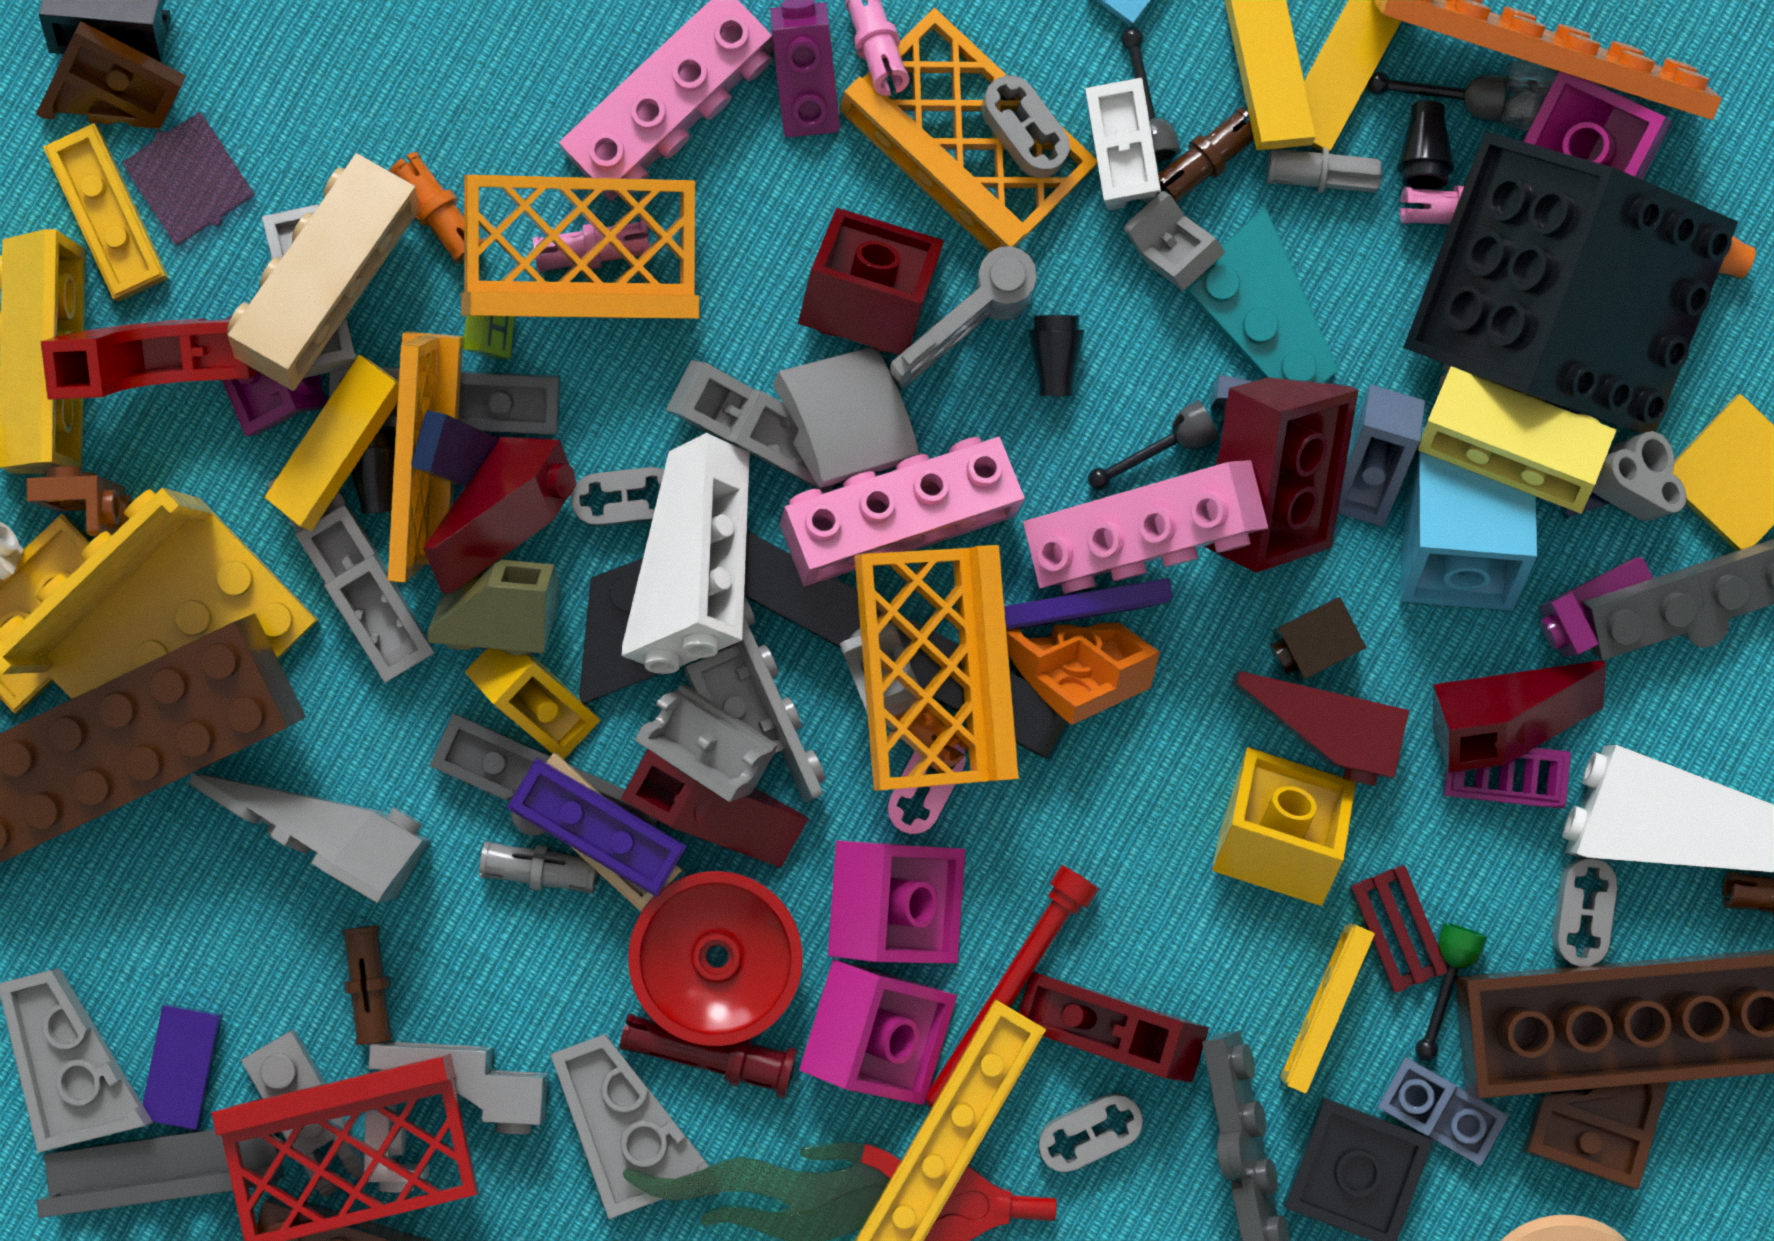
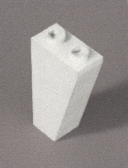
M708 433L668 453L622 644L623 657L644 664L645 668L653 673H674L679 670L680 666L699 658L712 657L718 653V650L742 641L750 452Z
M1618 745L1603 746L1601 754L1594 752L1590 757L1582 779V784L1588 786L1581 808L1577 806L1572 808L1563 829V838L1569 840L1565 853L1586 858L1774 872V804Z

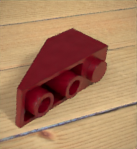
M1604 660L1433 684V729L1448 773L1506 765L1602 709L1604 705L1606 673Z
M649 749L646 751L621 797V800L671 828L780 868L809 817L757 788H754L752 794L728 802Z

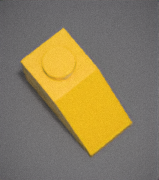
M487 648L465 671L468 677L498 709L552 754L557 753L563 759L601 721L596 714L585 704H582V701L532 654L512 655L502 649Z

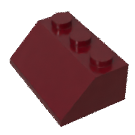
M1270 377L1229 388L1228 399L1224 408L1225 419L1220 452L1216 465L1234 461H1252L1268 529L1248 534L1251 543L1248 546L1217 554L1257 573L1332 548L1358 389L1344 385ZM1214 544L1205 546V548L1216 553Z

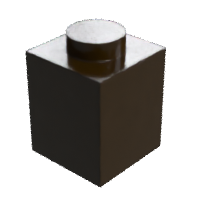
M1340 596L1271 630L1277 641L1270 644V649L1278 666L1285 675L1293 672L1297 681L1306 679L1366 648Z

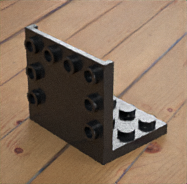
M1485 131L1403 348L1526 394L1639 433L1656 432L1660 420L1666 413L1668 400L1680 369L1688 357L1689 347L1702 313L1709 304L1710 293L1724 257L1730 250L1732 237L1738 221L1616 168Z

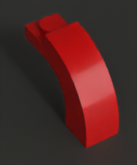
M206 318L129 324L69 333L40 341L48 400L105 397L122 390L148 385L188 381L250 379L258 374L257 370L234 357L227 331L230 319L206 320Z

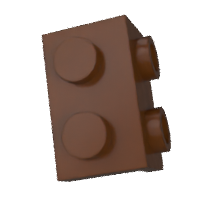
M56 466L45 468V477L27 478L28 502L58 512L86 511V531L90 536L97 537L104 531H108L113 535L129 520L124 511L133 502L131 495H126L125 486L97 476L96 473L81 472V467Z

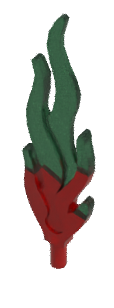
M841 1141L800 1147V1155L806 1159L821 1161L844 1159L854 1165L830 1172L796 1171L782 1168L765 1160L741 1156L722 1160L702 1170L677 1178L654 1177L630 1168H626L623 1171V1176L631 1184L649 1195L673 1201L734 1191L752 1192L773 1197L791 1207L783 1211L771 1212L755 1207L725 1204L704 1212L700 1217L701 1224L706 1226L730 1222L786 1241H825L862 1229L901 1159L884 1149L865 1142ZM967 1165L924 1241H970L991 1228L1009 1224L1010 1218L1055 1221L1056 1198L1011 1195L1012 1192L1009 1189L998 1187L989 1182Z

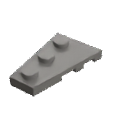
M60 968L0 983L2 1006L38 1153L153 1123Z
M606 1034L550 1054L608 1219L718 1179L714 1171Z

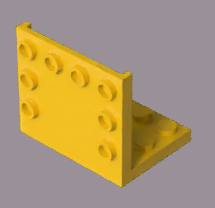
M161 488L156 494L151 489H148L126 508L124 514L129 520L113 535L108 531L102 532L83 549L80 556L85 562L69 577L64 573L58 574L39 591L36 598L41 604L25 619L18 614L0 628V672L2 674L46 672L73 699L254 613L278 659L312 628L319 619L201 498Z

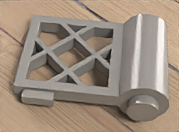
M1011 246L998 247L987 254L981 262L975 292L891 362V375L901 391L988 317L998 321H1009L1024 313L1029 306L1037 278L1036 267L1031 257L1023 250Z

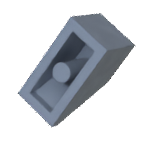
M1370 384L1351 432L1338 508L1339 514L1384 527L1420 442L1425 400Z

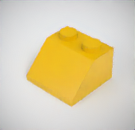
M1247 747L1219 832L1212 871L1322 906L1344 860L1356 782L1342 779L1343 777Z

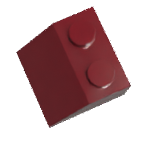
M836 207L810 271L798 324L816 329L825 335L839 336L871 346L881 352L902 354L913 342L944 240Z

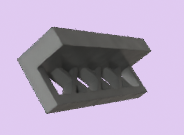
M214 1128L48 1152L44 1154L49 1195L36 1201L38 1217L43 1218L233 1191L222 1137L221 1135L216 1136ZM279 1132L273 1134L279 1138ZM260 1137L239 1142L244 1166L259 1176L264 1177L280 1150ZM283 1163L270 1183L274 1184L284 1177ZM247 1180L249 1188L258 1187L251 1181Z

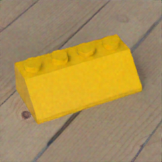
M44 229L2 239V255H0V469L14 474H45V468L56 466L81 467L82 472L83 398L47 399L40 342L56 336L84 331L86 249L56 229Z

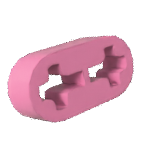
M956 744L954 748L965 755V750ZM914 751L901 777L908 776L922 758L917 752ZM966 756L954 766L952 771H963ZM955 784L927 786L930 790L924 799L923 806L930 810L929 816L925 821L916 818L911 825L905 824L901 820L904 811L897 806V803L901 796L911 799L918 787L894 789L888 804V813L893 825L900 831L909 834H918L930 829L940 815Z

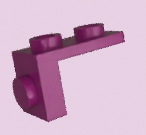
M785 0L781 3V7L770 8L784 135L786 137L835 133L839 131L840 124L826 2L815 3V0Z
M1641 557L1633 558L1537 606L1543 617L1540 620L1542 631L1554 650L1559 649L1563 657L1578 655L1598 645L1599 643L1585 618L1582 602L1653 579L1644 559Z

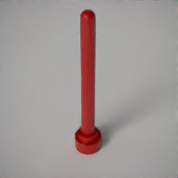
M1061 864L1049 884L1053 888L1048 897L1052 901L928 1090L926 1102L931 1108L993 1001L996 999L1010 1008L1071 912L1077 915L1082 906L1088 908L1099 892L1100 888L1067 866Z

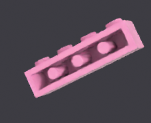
M710 0L559 142L564 154L587 178L648 179L649 173L646 169L661 155L665 159L675 155L690 139V134L687 130L702 116L706 120H711L719 114L730 102L732 96L728 92L743 78L748 82L754 80L770 65L773 57L769 53L774 50L772 35L739 0ZM615 191L601 192L610 202L618 196ZM628 191V193H629L630 195H632L634 192H636V191Z
M1000 436L984 442L981 441L980 437H972L953 445L949 449V453L929 459L927 454H920L905 459L896 466L895 471L876 476L873 471L857 474L847 479L843 483V488L822 494L821 489H811L791 498L789 500L790 505L784 507L779 525L803 587L856 570L855 555L914 551L1014 518L1025 497Z
M1251 460L1226 462L1023 521L1039 588L1061 585L1063 595L1097 587L1094 576L1111 572L1113 581L1147 573L1145 562L1162 558L1164 567L1198 559L1196 548L1214 544L1216 553L1248 546L1251 544L1248 534L1268 529Z

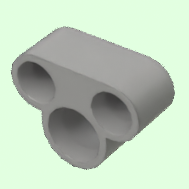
M1653 431L1628 438L1614 445L1610 454H1607L1592 490L1597 496L1643 521H1650L1679 512L1686 502L1685 487L1681 480L1672 474L1674 468L1672 447L1665 437Z

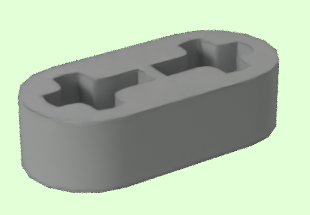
M1004 75L995 79L989 85L981 104L985 122L1019 168L1027 175L1035 178H1047L1056 174L1063 166L1070 150L1069 139L1064 129L1031 85L1024 79L1014 75ZM1000 94L1007 100L1015 96L1020 100L1016 112L1022 123L1010 109L1000 112L996 108L1001 98ZM1028 131L1041 145L1048 141L1053 144L1054 148L1050 154V161L1043 154L1036 158L1031 155L1030 151L1034 145V140Z
M647 467L594 473L584 476L576 483L577 485L571 494L573 511L583 522L591 526L604 527L652 521L655 509H651L647 500L630 501L629 492L646 490L648 488V480L656 478L661 486L664 470ZM600 485L605 494H622V502L604 505V514L600 516H595L591 507L583 506L582 498L591 496V486Z
M1578 858L1570 862L1563 869L1559 882L1552 934L1553 947L1556 954L1564 962L1579 967H1588L1599 963L1607 954L1610 945L1617 893V877L1613 869L1606 862L1596 858ZM1588 867L1593 868V877L1602 880L1601 891H1591L1588 909H1582L1584 890L1576 888L1574 881L1576 876H1586ZM1587 915L1585 933L1593 936L1595 943L1593 948H1583L1581 956L1577 957L1576 947L1567 944V936L1569 933H1578L1581 916Z
M1113 1092L1100 1096L1045 1124L1038 1138L1040 1155L1047 1166L1056 1171L1069 1172L1077 1170L1136 1140L1142 1130L1143 1118L1141 1110L1133 1099L1125 1094ZM1115 1104L1120 1112L1128 1109L1131 1111L1132 1117L1125 1121L1127 1131L1123 1134L1117 1135L1112 1128H1107L1094 1134L1091 1127L1107 1119L1105 1109L1108 1106ZM1063 1129L1067 1136H1074L1086 1130L1089 1137L1073 1146L1075 1156L1071 1159L1065 1160L1061 1153H1054L1052 1155L1049 1153L1048 1147L1055 1143L1053 1133L1057 1130Z

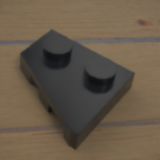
M643 558L594 576L590 580L579 693L582 704L661 675L648 671L642 663L622 656V644Z

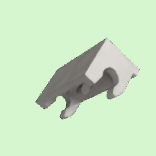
M685 684L680 685L677 691L663 695L656 703L657 706L662 708L660 714L653 722L649 721L641 727L635 741L728 802L752 794L778 744Z

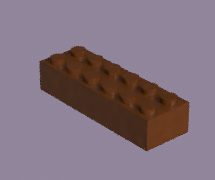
M254 613L234 621L0 733V863L306 718L256 614Z
M1774 949L1596 964L1588 967L1573 966L1457 976L1455 980L1465 1091L1477 1098L1774 1073Z

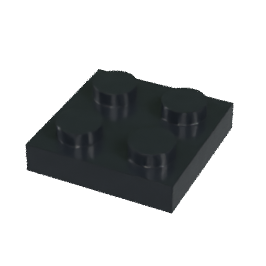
M1322 1096L1282 1205L1287 1209L1372 1241H1397L1434 1139Z

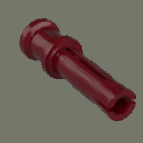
M628 1014L626 1019L627 1025H624L621 1035L620 1050H629L725 1075L724 1081L729 1082L730 1086L738 1087L742 1082L773 1090L777 1098H786L798 1049L789 1047L784 1052L753 1044L751 1038L740 1043L725 1046L698 1045L675 1037L661 1028L655 1021L635 1016V1014Z

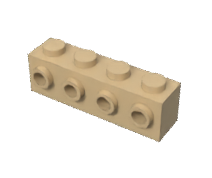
M357 153L345 169L339 167L333 172L325 186V198L314 213L307 212L301 217L292 235L293 243L282 258L275 257L270 261L262 274L260 290L250 304L244 302L235 310L228 324V338L234 357L292 391L297 388L419 211L416 187L413 184Z

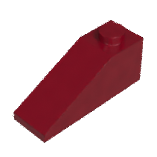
M515 437L499 438L496 445L423 547L442 593H453L554 520L577 485L573 468L568 463L560 440Z
M1239 671L1233 673L1232 686L1331 766L1344 768L1342 779L1376 786L1378 776L1383 778L1395 777L1409 710Z
M1032 972L1029 977L1019 1010L1021 1015L1046 1029L1043 1034L1044 1037L1166 1079L1193 1083L1203 1050L1202 1042L1206 1040L1209 1030L1207 1026L1036 972Z

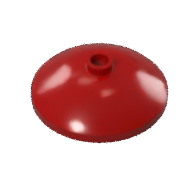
M725 871L695 873L676 880L662 889L659 896H654L640 914L631 935L628 952V967L632 986L647 1014L661 1028L675 1037L705 1046H725L740 1043L757 1036L774 1024L787 1009L795 995L803 963L799 931L784 903L770 889L756 880L741 874ZM720 945L727 950L729 957L724 966L715 967L709 963L707 951L710 947Z

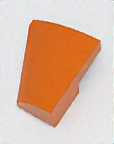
M1120 622L1096 623L1090 627H1078L1072 624L1053 625L1051 637L1026 638L1023 636L1020 628L1006 630L1008 655L1017 669L1039 696L1071 725L1151 688L1160 652Z

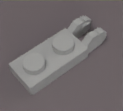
M295 1030L289 1031L241 1060L263 1099L326 1084ZM345 1117L330 1120L341 1128L347 1123ZM315 1123L304 1127L293 1147L321 1164L323 1159L317 1149L331 1140L335 1142L338 1136ZM293 1129L282 1131L286 1140ZM344 1141L337 1153L345 1169L354 1178L358 1179L364 1174V1159L359 1149ZM304 1165L307 1174L312 1179L315 1172ZM324 1177L321 1178L316 1186L323 1197H327L337 1191L336 1185Z

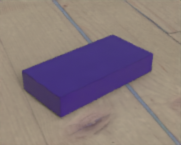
M170 1004L162 1005L143 1100V1106L153 1122L194 1130L201 1127L223 1018L222 1014Z

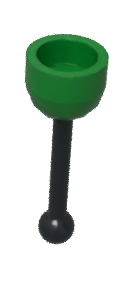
M1443 922L1438 937V947L1443 960L1448 964V972L1445 973L1425 1037L1419 1040L1415 1046L1416 1055L1421 1060L1430 1061L1437 1056L1438 1045L1435 1041L1458 970L1467 968L1478 961L1488 938L1486 935L1459 925Z

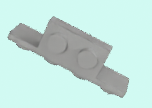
M744 596L742 641L718 652L712 657H707L690 664L683 670L694 691L778 744L775 753L782 752L803 801L808 802L823 794L819 783L825 781V775L813 750L805 752L796 733L797 730L802 728L799 715L790 698L781 699L773 681V678L778 676L777 666L767 646H757L749 626L755 624L754 615Z

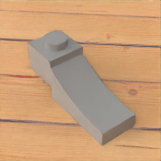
M690 361L666 408L667 412L710 435L749 451L751 455L816 489H821L822 492L827 493L832 490L834 484L822 488L818 487L795 448L793 442L799 429L784 403L760 390L752 389L705 362Z
M384 1041L370 1045V1069L385 1070L451 1054L456 1077L453 1078L456 1093L483 1110L482 1122L497 1123L496 1132L530 1134L531 1125H541L546 1120L549 1073L492 1070L494 1047Z

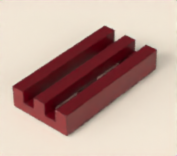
M1399 865L1349 885L1366 929L1375 933L1372 944L1393 993H1398L1405 990L1406 987L1420 984L1431 977L1440 976L1448 972L1405 865ZM1396 880L1429 961L1427 966L1422 967L1389 888V882ZM1375 888L1410 971L1400 976L1367 894V891Z

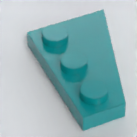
M1264 207L1221 246L1225 254L1184 291L1263 378L1270 377L1325 383L1338 371L1337 365L1268 211Z

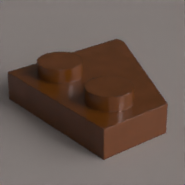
M80 21L36 115L44 119H54L58 112L88 115V123L111 125L115 122H125L133 127L160 129L186 75Z
M1668 1083L1605 1087L1541 1096L1537 1101L1523 1153L1629 1190H1638Z

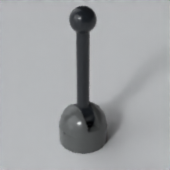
M1129 27L1123 31L1121 42L1126 49H1129L1135 79H1143L1156 163L1180 154V145L1174 127L1165 119L1155 116L1140 46L1143 43V34L1138 28Z
M1376 72L1372 74L1367 87L1374 95H1382L1386 91L1464 100L1466 108L1473 116L1482 120L1500 122L1507 76L1491 74L1478 76L1463 89L1391 80L1384 73Z
M1197 400L1187 405L1176 414L1170 435L1107 469H1093L1088 475L1089 485L1095 490H1103L1110 484V479L1177 443L1186 449L1197 450L1220 440V436L1201 401Z

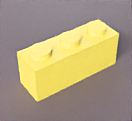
M1451 366L1429 416L1417 450L1582 514L1596 484L1616 429L1601 424L1597 419L1589 415L1569 412L1548 404L1541 398L1514 391L1491 382L1486 378Z

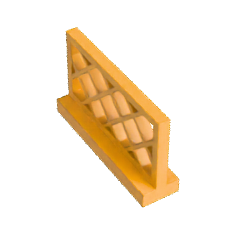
M934 7L900 41V45L897 48L901 59L911 51V61L902 62L906 71L912 73L913 100L890 99L888 96L876 93L872 85L871 74L868 72L863 78L859 76L844 91L838 111L989 252L998 247L1011 246L1018 248L1020 243L1098 164L1097 159L1064 129L1069 139L1070 150L1068 156L1079 165L1068 177H1004L1003 150L1006 149L994 133L993 138H962L961 111L982 112L981 104L983 100H961L960 73L982 74L990 83L1006 74ZM932 29L950 44L951 62L920 61L919 42ZM959 54L968 62H959ZM920 73H951L952 100H921ZM1016 96L1009 100H999L996 108L1000 112L1007 109L1016 112L1020 100ZM904 111H913V119ZM922 111H953L954 138H932L922 129ZM1033 137L1034 145L1031 150H1033L1035 158L1042 155V150H1053L1054 146L1051 142L1048 141L1041 145ZM946 150H954L955 159ZM963 150H994L995 177H973L964 168ZM986 188H995L996 197ZM1004 188H1035L1036 209L1024 222L1020 221L1005 206ZM1044 188H1056L1044 200Z
M464 175V292L461 293V316L699 319V295H695V180ZM479 188H501L517 205L496 228L479 212ZM513 188L534 190L523 199ZM546 189H558L574 206L553 229L529 206ZM571 190L591 191L580 200ZM602 191H615L631 208L610 230L587 208ZM628 191L647 193L637 202ZM659 192H680V217L664 231L645 211L644 207ZM522 212L546 235L524 258L501 235ZM580 213L602 235V238L581 259L558 236ZM636 215L658 237L638 259L615 237ZM479 225L489 234L480 244ZM679 229L680 246L671 238ZM495 240L517 265L501 281H479V255ZM551 242L574 264L558 282H546L530 265ZM608 243L630 265L614 283H603L587 266ZM664 244L680 260V284H660L643 267ZM524 270L534 282L513 280ZM581 271L590 282L570 281ZM638 273L646 283L627 282Z
M407 331L402 333L387 581L406 582L423 566L429 564L423 547L453 506L454 484L412 468L411 462L427 410L443 413L457 420L459 419L463 336Z
M999 545L855 555L874 791L1019 779ZM953 562L955 587L943 600L922 579L935 563ZM907 564H921L915 573L907 566ZM890 565L907 581L890 604L875 591L873 566ZM914 589L937 609L920 631L898 612V609ZM955 603L957 605V612L952 609ZM876 607L882 612L878 619ZM944 617L959 630L960 645L949 659L927 639ZM890 620L912 640L895 662L883 653L879 647L878 634ZM919 648L941 667L924 690L902 670ZM960 661L962 664V671L957 667ZM881 666L887 671L883 677ZM949 675L964 688L965 703L954 717L932 698ZM894 679L917 698L900 721L884 708L883 693ZM924 706L946 725L929 748L907 729ZM965 719H966L967 729L961 725V724L964 722ZM886 725L892 730L888 736L886 732ZM954 733L968 745L970 771L954 772L937 757ZM901 738L922 758L908 776L890 778L888 752L898 739ZM929 765L939 773L922 775Z

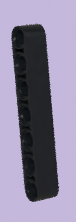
M747 531L744 596L841 649L840 643L850 639L852 634L860 629L857 590L834 577L803 587L791 554ZM876 607L878 619L882 612ZM901 614L918 631L921 630L923 625ZM896 626L905 650L912 640ZM934 631L927 638L948 659L959 646L957 643ZM921 648L909 660L917 682L924 690L941 667ZM960 661L957 667L962 671V664ZM1010 673L1015 741L1022 747L1051 761L1070 723L1056 713L1027 681ZM949 675L932 698L958 712L965 703L964 688Z

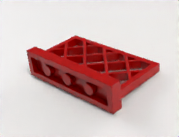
M451 1054L211 1112L216 1136L221 1135L244 1241H287L479 1194L453 1078L456 1077ZM442 1093L447 1119L436 1137L407 1120L420 1098ZM408 1102L400 1115L387 1107ZM376 1110L395 1122L379 1150L374 1149L350 1133L362 1112ZM351 1115L343 1128L330 1121ZM317 1123L338 1136L321 1164L293 1147L307 1125ZM402 1127L430 1144L414 1172L409 1171L385 1155ZM293 1129L286 1142L273 1135L274 1133ZM449 1129L454 1149L442 1142ZM260 1137L280 1150L264 1177L259 1176L244 1166L239 1146L240 1141ZM344 1141L373 1158L356 1186L328 1169ZM437 1149L457 1161L462 1185L440 1190L420 1177ZM287 1155L315 1172L299 1200L270 1183ZM379 1163L408 1180L396 1201L383 1204L363 1191ZM322 1177L351 1194L340 1213L327 1218L305 1205ZM247 1180L258 1186L252 1196H250ZM414 1185L427 1192V1194L407 1198ZM264 1191L293 1209L280 1229L259 1234L254 1207ZM357 1199L370 1206L350 1212ZM299 1213L312 1220L293 1225Z

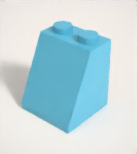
M1425 427L1421 428L1420 441L1425 430ZM1416 449L1408 468L1399 592L1400 602L1513 611L1537 558L1536 496Z

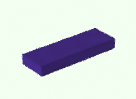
M1170 578L1004 606L1006 630L1013 628L1025 629L1166 605L1173 598Z
M540 758L534 760L507 806V809L655 897L659 896L688 847Z

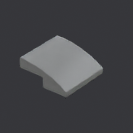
M870 347L778 372L773 386L799 429L793 444L819 488L846 481L863 472H879L893 468L905 459L919 455L915 435L903 400L878 350Z

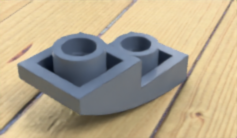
M1407 1057L1404 1058L1378 1105V1108L1480 1166L1483 1165L1509 1118V1115L1467 1093L1465 1090Z

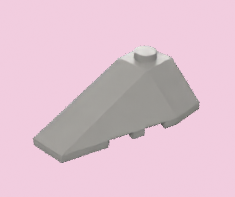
M194 773L188 784L239 817L254 824H258L261 820L269 825L267 832L271 834L270 837L282 845L292 847L305 854H308L309 850L315 852L316 856L311 862L313 865L376 903L397 898L430 842L429 838L418 833L423 824L395 807L391 809L388 815L380 810L210 774Z

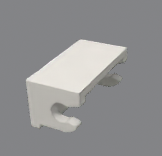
M1137 78L1085 88L1103 199L1108 210L1124 208L1126 202L1131 200L1144 199L1145 202L1152 201L1157 196V193L1161 192L1143 79Z

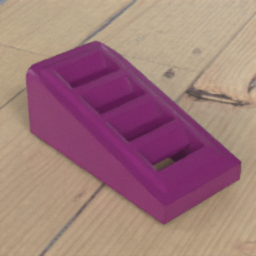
M1533 748L1519 756L1518 759H1525L1521 792L1512 791L1515 759L1506 765H1500L1497 790L1488 789L1490 767L1476 769L1474 787L1464 786L1466 770L1448 773L1446 767L1443 796L1564 809L1567 798L1571 753L1570 751ZM1540 761L1549 762L1546 795L1536 794Z

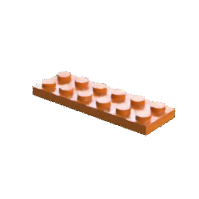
M1373 0L1383 15L1710 120L1714 119L1722 100L1718 94L1707 86L1710 79L1698 74V69L1691 65L1665 58L1661 67L1655 65L1654 60L1643 56L1644 51L1617 41H1612L1608 50L1600 47L1601 44L1590 39L1591 34L1564 24H1558L1556 31L1552 32L1546 30L1545 25L1536 22V16L1515 8L1504 6L1502 14L1499 15L1490 12L1491 8L1483 5V0Z

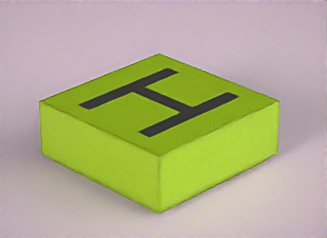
M466 316L463 341L464 350L492 359H510L515 316Z

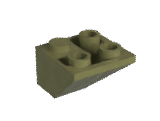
M499 559L453 593H442L428 630L427 642L445 644L447 647L456 650L481 647L502 649L512 655H528L533 652L544 653L561 598V588L555 565Z

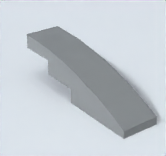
M276 478L267 483L269 489L275 482ZM341 490L338 491L312 531L300 527L288 517L297 532L295 534L325 581L324 587L385 683L434 654L431 644L427 642V637L394 581H387V567Z

